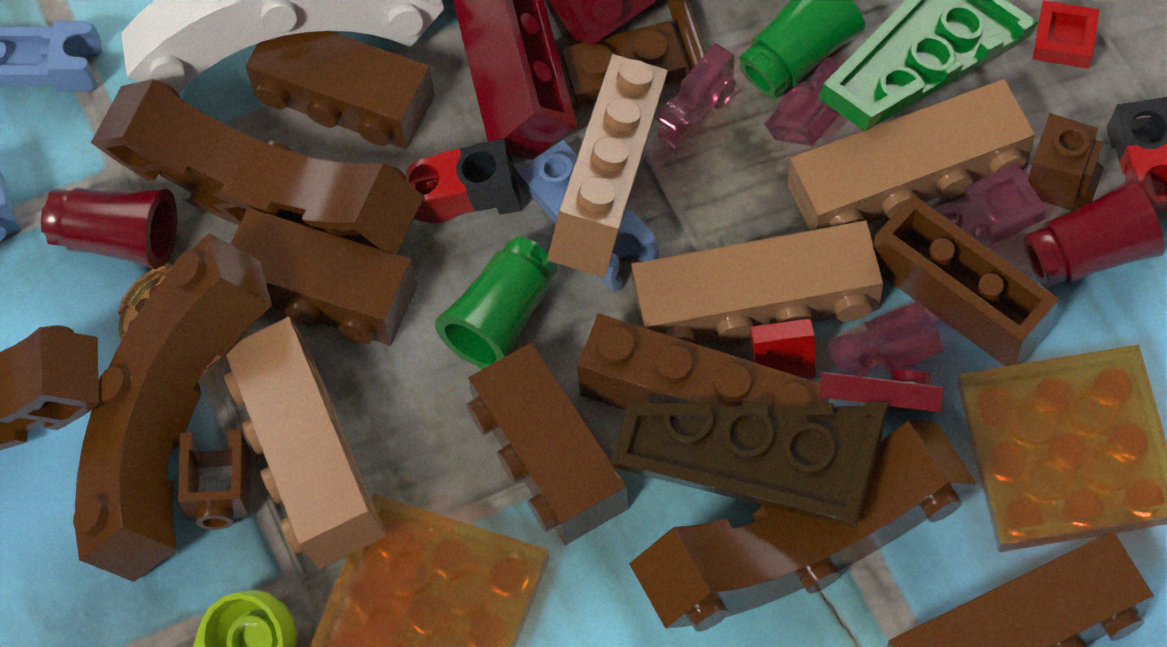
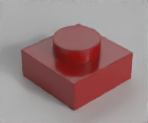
M1043 0L1032 60L1089 69L1093 56L1100 9Z
M811 319L750 327L752 362L805 379L816 378L815 336Z

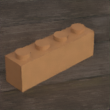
M612 54L559 210L547 261L605 278L654 122L668 70L639 60H632Z
M1005 79L874 126L867 131L855 133L790 157L788 188L810 231L867 221L868 224L884 217L891 219L913 194L923 202L940 196L943 199H950L966 192L972 184L991 177L1004 179L1016 174L1029 162L1035 133Z
M867 221L631 263L633 294L640 326L694 344L720 340L725 343L740 342L751 337L750 327L802 319H811V323L838 318L841 321L858 320L869 315L871 311L879 310L883 281Z
M287 317L236 342L226 354L232 371L225 374L224 379L236 404L239 407L245 405L250 419L242 422V426L256 454L264 453L269 467L261 470V476L276 504L283 502L288 517L280 520V525L293 552L298 554L305 551L315 565L322 569L387 537L309 345L291 319Z

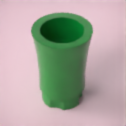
M790 0L777 16L751 40V46L739 56V68L748 81L765 96L776 99L789 86L794 87L834 51L863 33L866 28L864 18L853 0Z
M516 236L513 241L507 242L502 251H498L493 255L466 291L435 320V329L439 337L456 355L480 369H484L511 354L531 315L548 292V283L557 272V264L547 261L548 253L536 242L525 237Z

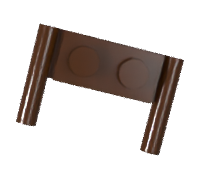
M666 0L675 25L673 28L671 22L666 21L607 36L594 45L580 43L561 48L562 56H559L572 106L578 107L597 101L612 54L632 60H639L668 70L664 84L680 81L689 76L703 78L712 73L713 66L690 0Z

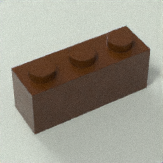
M331 31L297 33L262 41L257 44L245 66L254 96L265 105L278 110L287 107L307 114L310 119L324 127L334 128L338 125L359 133L368 142L378 146L391 144L407 150L435 97L429 65Z
M914 194L875 235L874 251L881 276L1012 372L1020 366L1049 333L1059 298Z
M247 208L230 245L260 261L272 308L284 311L289 318L306 326H316L317 323L337 328L347 338L362 344H370L374 340L391 346L417 288L411 259L251 208Z
M532 342L468 377L473 400L466 403L467 409L479 431L483 435L492 431L502 446V449L497 451V456L512 482L516 483L523 479L534 496L528 500L529 507L545 532L554 528L564 545H567L628 510L627 486Z

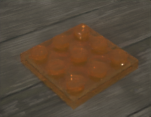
M1139 344L959 374L957 386L999 552L1101 536L1111 531L1120 533L1167 525V441Z
M374 494L372 501L387 537L348 555L310 647H516L549 561L548 550Z

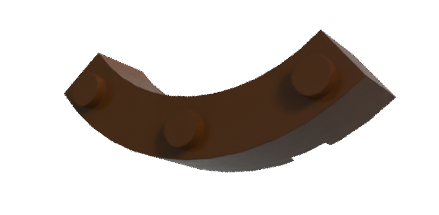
M154 79L121 86L91 141L94 146L147 181H154L160 175L187 190L182 200L237 225H240L247 208H251L396 255L424 197L406 182L405 174L393 165L383 162L351 164L328 161L294 153L290 148L276 141H260L194 108L180 99L178 92L173 87Z
M210 233L190 251L184 252L177 258L172 270L153 291L129 326L108 369L99 378V404L90 413L82 444L77 472L75 513L73 517L79 561L135 582L177 550L173 520L175 482L166 479L171 449L173 450L180 445V433H186L191 417L202 395L198 380L214 354L224 358L238 338L257 318L272 306L260 261Z
M51 325L39 327L27 338L0 352V450L28 442V431L45 425V429L59 430L81 418L99 404L98 337L74 333L73 329L66 326Z
M908 420L881 440L857 529L762 506L752 514L754 518L752 522L734 529L727 518L705 524L673 527L630 562L629 565L665 629L693 626L696 632H701L712 628L726 617L760 607L803 588L809 594L825 589L839 578V570L879 550L927 519L930 522H937L951 515L962 504L959 497L977 483L938 423Z

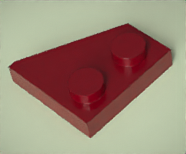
M892 369L891 380L822 372L819 397L862 403L888 402L889 406L941 412L944 387L930 385L931 373L904 369Z

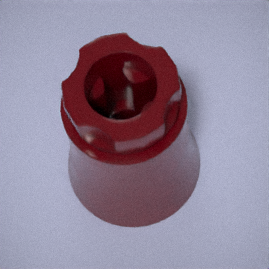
M1134 179L1127 180L1102 197L1070 213L1045 222L1044 228L1025 235L1023 239L1032 270L1041 285L1047 287L1054 286L1063 281L1072 283L1094 273L1123 264L1163 256L1165 250L1163 233L1155 210L1145 191Z
M80 187L72 190L53 189L48 193L46 204L42 208L41 232L44 233L47 244L65 246L69 251L93 253L127 260L160 270L167 264L175 244L177 233L176 201L172 192L166 188L139 191L97 190Z

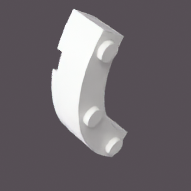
M154 0L121 33L126 76L137 82L151 79L159 80L170 85L180 94L202 72L237 51L262 41L304 32H357L390 39L411 47L444 10L442 0Z

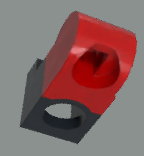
M1167 97L1117 104L1107 125L1111 148H1116L1121 171L1122 174H1125V181L1134 179L1142 187L1155 212L1167 210ZM1140 116H1151V117L1138 118V117H1140Z
M504 139L437 153L436 156L413 162L406 169L407 182L424 196L414 216L418 221L439 223L451 220L461 214L497 208L499 215L522 211L516 168Z

